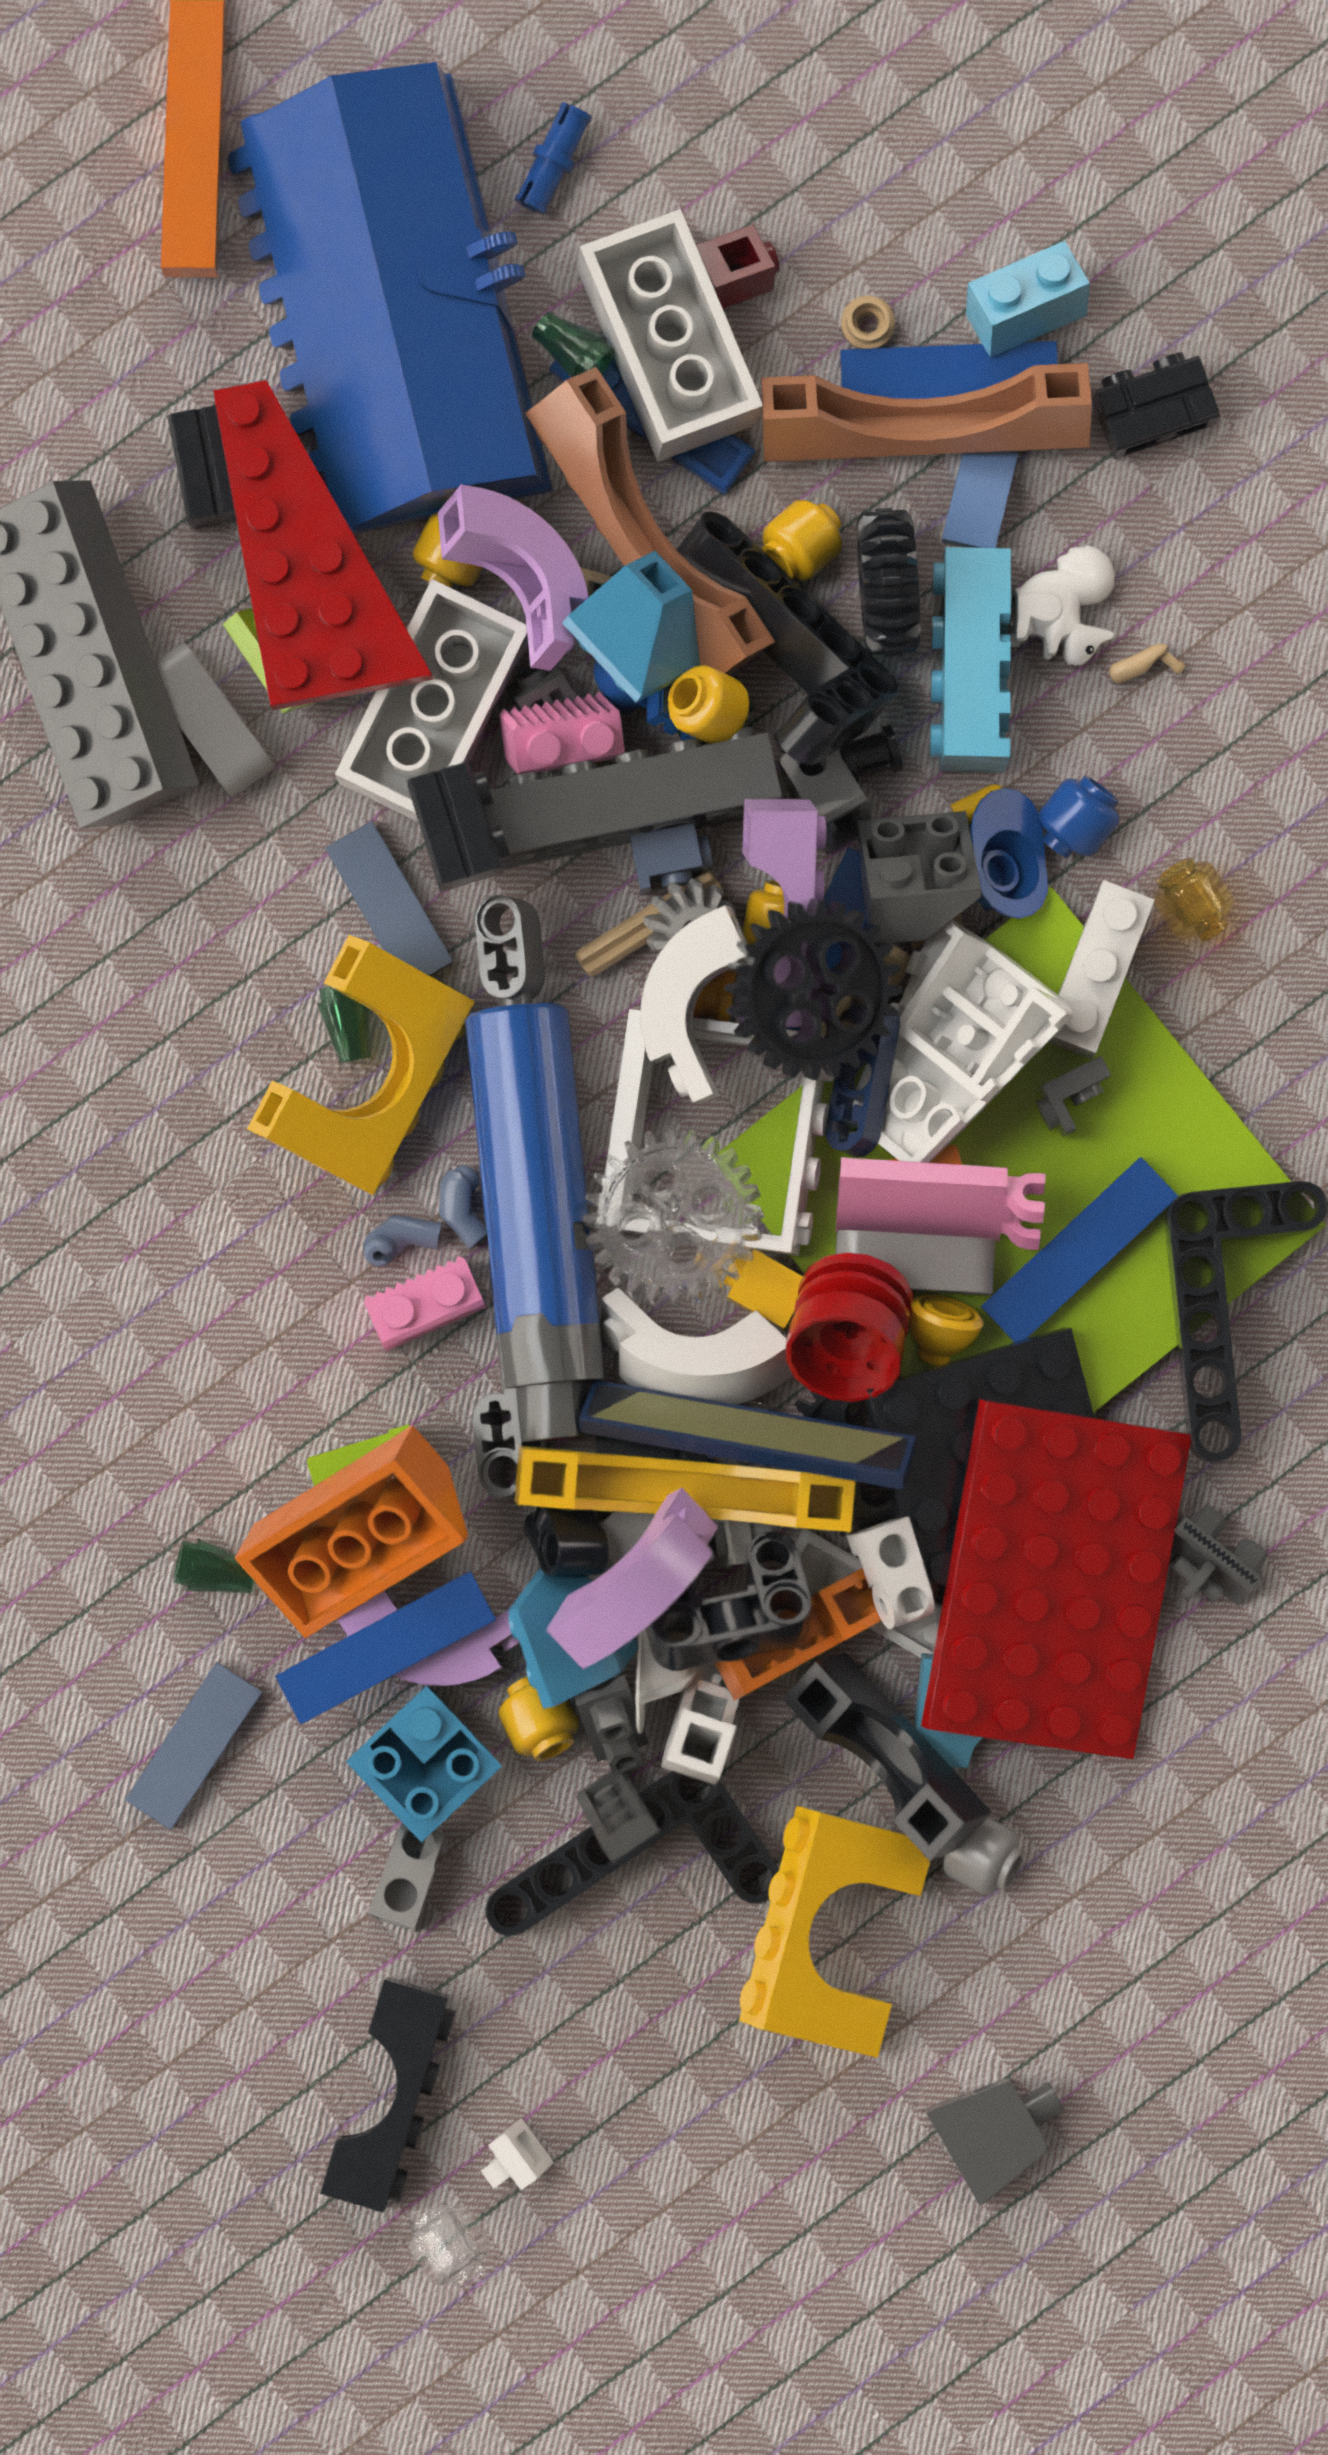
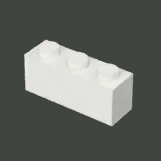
M1103 880L1058 993L1061 998L1070 1004L1073 1016L1047 1043L1089 1059L1094 1057L1155 899Z

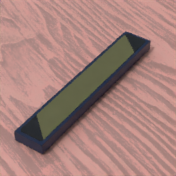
M593 1380L579 1417V1430L581 1433L902 1490L916 1451V1436L598 1380Z

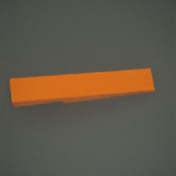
M170 0L161 270L164 277L218 278L220 177H222L225 0Z
M863 1568L811 1596L809 1631L806 1639L799 1645L792 1648L755 1654L738 1661L714 1663L734 1701L881 1621L873 1601L872 1588L868 1585ZM786 1609L775 1616L781 1619H792L798 1615Z

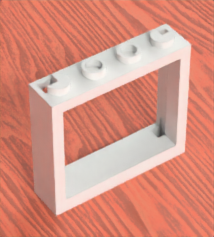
M629 1009L597 1226L611 1231L799 1256L801 1244L808 1245L810 1242L813 1227V1214L806 1212L809 1190H817L821 1173V1159L814 1157L816 1137H824L829 1111V1105L822 1103L824 1082H832L834 1077L826 1075L822 1066L818 1080L804 1077L781 1236L632 1216L631 1211L653 1062H650L642 1038L641 1010ZM693 1017L695 1039L748 1046L754 1037L743 1038L735 1035L734 1030L739 1023ZM786 1030L789 1037L797 1034L798 1032Z

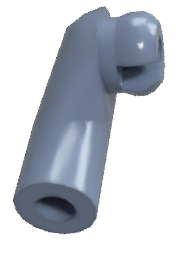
M460 1165L454 1170L447 1171L440 1182L439 1214L471 1250L487 1234L486 1227L470 1210L472 1192L479 1186L478 1174L473 1168L467 1165Z
M392 1215L367 1235L363 1243L364 1256L371 1265L383 1267L388 1265L392 1259L409 1245L437 1250L442 1223L403 1215Z

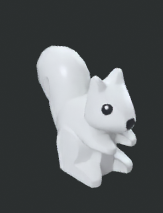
M1088 545L1070 548L1068 554L1058 557V570L1038 573L1027 580L1020 588L1013 589L1011 594L1010 624H1008L1011 647L1016 648L1020 646L1022 642L1026 641L1028 636L1039 637L1043 639L1044 659L1050 660L1052 656H1055L1061 644L1065 661L1072 667H1078L1091 659L1100 645L1107 643L1114 637V633L1110 630L1081 623L1080 606L1098 604L1108 598L1114 589L1115 572L1109 557L1098 548Z

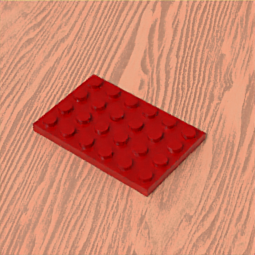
M979 1399L922 1716V1727L928 1730L1134 1760L1174 1539V1529L1176 1528L1191 1445L1188 1433Z

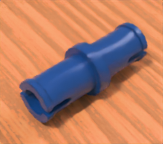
M561 102L560 109L543 144H536L532 152L535 160L519 193L514 198V201L535 213L537 211L540 215L546 214L547 207L563 174H570L575 164L571 158L588 123L593 118L585 111L576 106H570L565 102Z

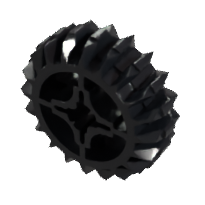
M892 508L875 509V512L861 513L857 520L856 537L860 604L865 646L872 655L885 654V657L902 656V653L915 652L921 641V614L913 520L906 510H892Z

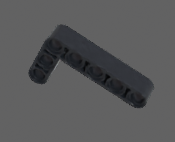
M708 511L702 514L676 550L693 567L725 588L746 596L775 641L764 652L808 693L803 702L778 732V742L786 754L794 760L806 765L816 764L865 733L896 695L898 684L894 676L731 520L717 512Z
M1296 1181L1189 1192L1182 1194L1174 1200L1165 1213L1164 1224L1186 1433L1190 1436L1191 1452L1204 1462L1216 1463L1228 1459L1237 1451L1241 1443V1426L1221 1242L1296 1235L1311 1231L1324 1220L1328 1208L1325 1193L1319 1186L1311 1182ZM1302 1193L1309 1196L1313 1201L1315 1210L1310 1221L1297 1222L1289 1216L1286 1204L1291 1194ZM1244 1198L1255 1202L1260 1211V1220L1256 1226L1245 1228L1233 1220L1231 1211L1236 1200ZM1194 1204L1201 1208L1206 1218L1205 1226L1201 1232L1188 1233L1181 1229L1176 1219L1180 1206ZM1197 1258L1209 1265L1211 1280L1206 1287L1194 1288L1184 1280L1182 1270L1187 1260ZM1206 1313L1215 1320L1217 1334L1211 1342L1200 1343L1192 1338L1188 1330V1322L1192 1315ZM1200 1368H1213L1221 1375L1223 1387L1218 1396L1206 1398L1195 1389L1194 1376ZM1208 1422H1217L1223 1425L1228 1432V1444L1220 1453H1212L1201 1444L1200 1431Z
M671 1771L639 1792L643 1802L652 1801L662 1808L664 1822L659 1828V1832L614 1862L599 1864L594 1862L587 1853V1842L595 1834L592 1827L589 1826L499 1887L488 1899L486 1918L489 1925L497 1933L505 1936H516L523 1933L686 1822L689 1823L729 1885L742 1900L751 1904H761L770 1900L769 1887L761 1893L752 1894L741 1886L740 1873L746 1865L752 1862L766 1865L770 1869L772 1879L779 1870L775 1861L720 1779L716 1785L710 1784L709 1793L703 1800L690 1802L685 1800L678 1791V1781L683 1774ZM721 1816L735 1819L741 1828L739 1840L728 1848L716 1846L709 1837L711 1823ZM560 1863L570 1870L572 1885L567 1892L552 1894L543 1888L541 1874L546 1866ZM516 1895L524 1901L527 1914L521 1923L506 1925L497 1918L495 1906L502 1896Z

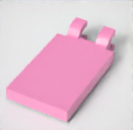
M841 1158L835 1231L860 1230L990 1238L996 1241H1000V1234L1002 1233L1007 1235L1011 1242L1020 1248L1039 1250L1040 1230L1024 1228L1020 1223L1024 1221L1043 1223L1044 1202L1027 1200L1024 1196L1027 1194H1044L1045 1174L1030 1173L1021 1177L1007 1176L1008 1168Z

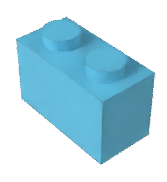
M1062 241L968 282L966 316L989 357L992 358L1087 316L1090 282L1066 241Z

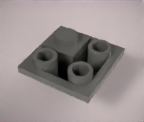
M966 811L857 821L867 925L874 924L881 928L880 934L874 943L926 940L981 897V885Z

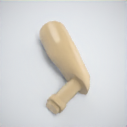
M1158 643L1112 664L1109 668V675L1115 683L1120 684L1146 673L1158 659L1172 668V671L1176 674H1180L1186 666L1184 662L1176 659L1166 651L1168 645Z

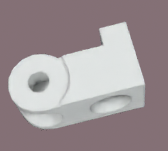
M909 1516L891 1519L846 1535L853 1556H859L868 1585L872 1588L873 1601L877 1613L888 1629L892 1630L933 1614V1594Z

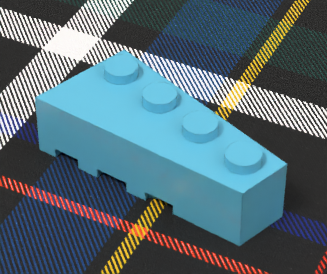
M945 547L943 563L933 562L932 594L943 595L942 616H932L931 645L932 649H942L941 670H931V703H941L940 724L930 725V757H940V772L1005 773L1010 759V738H1006V733H1008L1011 713V692L1007 689V678H1009L1011 662L1010 635H1008V624H1010L1011 548Z

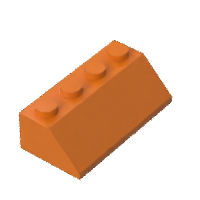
M412 1425L254 1523L236 1554L235 1560L301 1635L307 1638L464 1543L468 1537V1532L448 1465Z

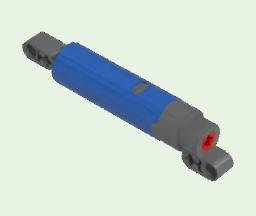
M493 895L482 901L475 912V932L480 979L486 991L499 999V1007L482 1009L479 1012L471 1013L465 1019L485 1227L488 1237L489 1267L502 1393L485 1395L477 1402L473 1410V1430L480 1484L486 1492L493 1496L515 1497L516 1482L510 1486L505 1481L503 1475L506 1462L511 1458L518 1464L519 1446L541 1448V1442L596 1436L580 1432L579 1417L590 1391L591 1382L593 1380H604L606 1376L594 1257L591 1248L590 1218L569 1011L559 1003H532V999L541 992L545 982L540 919L536 909L532 904L522 899L505 895ZM511 908L515 916L514 925L504 935L500 928V918L507 909ZM504 946L517 948L516 951L506 949V953H503ZM517 967L518 977L510 979L508 984L507 974L514 973ZM510 1411L511 1421L501 1424L500 1414ZM515 1441V1448L501 1447V1442Z

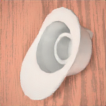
M646 1628L636 1635L639 1646L636 1681V1722L638 1734H641L643 1731L646 1703L681 1692L691 1683L697 1672V1666L682 1671H671L658 1664L652 1654ZM672 1631L665 1635L666 1638L674 1642H682L689 1638L687 1634L680 1631Z

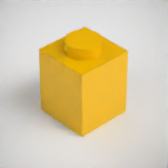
M754 1249L749 1259L738 1255L726 1275L723 1284L731 1288L726 1300L749 1313L758 1311L772 1326L784 1331L795 1312V1302L803 1276Z

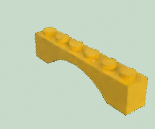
M519 1446L514 1498L518 1505L656 1514L667 1495L683 1488L706 1512L710 1519L851 1532L855 1481L775 1467Z

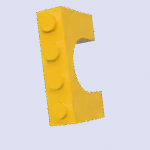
M348 935L324 984L369 1008L385 1024L392 1043V1062L385 1082L378 1092L363 1104L350 1109L333 1110L324 1107L289 1087L272 1081L247 1130L342 1181L374 1195L378 1186L382 1185L389 1178L394 1167L393 1157L403 1138L407 1137L416 1127L420 1115L419 1108L428 1090L433 1088L441 1079L445 1069L444 1060L454 1041L458 1040L465 1033V1019L470 1015L469 1012L475 1001L376 945Z
M796 1805L794 1816L790 1819L784 1831L783 1844L785 1850L779 1872L774 1875L769 1887L770 1906L765 1925L756 1936L754 1945L756 1958L751 1977L741 1992L740 2007L742 2011L739 2021L761 2030L878 2058L892 2004L869 1995L827 1984L820 1977L812 1963L809 1950L810 1928L815 1914L822 1903L835 1891L847 1885L869 1883L921 1896L930 1861L904 1833Z

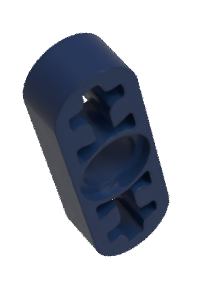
M853 1004L849 1008L845 1020L850 1017L853 1011ZM899 1015L893 1017L883 1016L881 1023L887 1027L891 1034L889 1037L877 1034L871 1037V1041L877 1050L875 1055L858 1050L857 1056L860 1067L854 1069L840 1061L839 1077H834L825 1128L826 1139L831 1147L852 1157L868 1155L877 1146L881 1137L900 1029ZM869 1063L871 1067L870 1080L864 1088L856 1090L854 1085L856 1073L863 1065ZM857 1101L859 1103H862L863 1106H859L857 1104L853 1105V1102ZM858 1126L857 1132L849 1133L850 1128Z

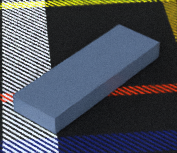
M373 821L325 847L383 950L429 976H433L454 964Z
M216 1662L125 1798V1801L169 1830H172L263 1691L219 1662Z

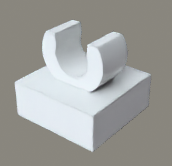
M711 1519L718 1526L712 1536L716 1568L747 1564L748 1549L752 1540L759 1534L773 1531V1526L769 1524H750L749 1522Z
M521 2118L505 2129L488 2145L496 2155V2158L491 2160L490 2164L484 2167L481 2172L493 2189L511 2176L520 2190H522L539 2178L554 2162Z

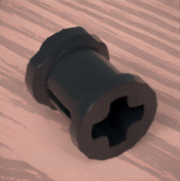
M890 724L882 726L879 733L852 740L839 749L841 758L858 784L860 777L892 769L894 773L903 769L900 750Z

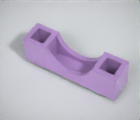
M744 799L742 853L750 866L766 872L780 884L784 898L783 915L788 918V902L801 903L805 911H807L810 899L823 901L824 875L822 870H816V849L825 848V816H818V810L810 799ZM807 942L801 945V952L804 957H806ZM787 956L781 958L774 968V977L778 984L785 981L791 971V963ZM815 980V988L807 991L808 998L813 999V991L820 988L819 981ZM799 1010L790 1014L786 1021V1027L802 1026V1015ZM739 1017V1019L741 1020V1022H743V1021H744V1018H743V1017Z

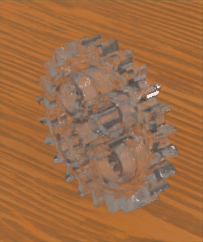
M668 1127L665 1140L662 1143H657L651 1132L647 1131L645 1132V1148L640 1150L627 1140L624 1144L628 1157L624 1161L610 1154L607 1156V1160L613 1169L611 1176L603 1173H595L593 1176L597 1184L603 1189L602 1193H589L585 1197L589 1205L598 1209V1212L583 1216V1222L588 1228L599 1230L586 1238V1242L591 1249H604L594 1259L600 1269L614 1266L608 1278L615 1286L629 1278L626 1291L634 1299L646 1287L648 1300L655 1306L660 1301L663 1292L668 1293L674 1307L680 1306L682 1294L690 1291L697 1303H701L703 1297L702 1287L707 1284L718 1294L722 1293L723 1289L719 1277L725 1273L738 1280L741 1276L734 1265L735 1260L738 1258L744 1261H753L754 1259L751 1251L744 1245L745 1241H759L762 1238L759 1229L749 1224V1222L764 1218V1212L760 1206L748 1204L761 1196L756 1184L743 1185L752 1176L749 1167L746 1164L733 1168L738 1159L733 1148L724 1151L718 1156L720 1143L717 1137L713 1135L701 1147L699 1136L695 1129H690L684 1142H679L674 1129ZM661 1171H671L676 1174L673 1185L667 1190L654 1191L650 1189L651 1180ZM639 1194L669 1214L675 1215L680 1209L689 1224L706 1231L715 1232L717 1236L714 1240H708L678 1220L672 1219L667 1225L658 1210L641 1203L632 1202L631 1196ZM719 1195L724 1198L723 1206L717 1213L708 1216L698 1213L699 1203L705 1197ZM639 1218L649 1221L648 1230L642 1237L638 1239H627L624 1237V1229L630 1221ZM688 1242L697 1245L696 1255L689 1262L678 1264L671 1261L673 1250L678 1245Z

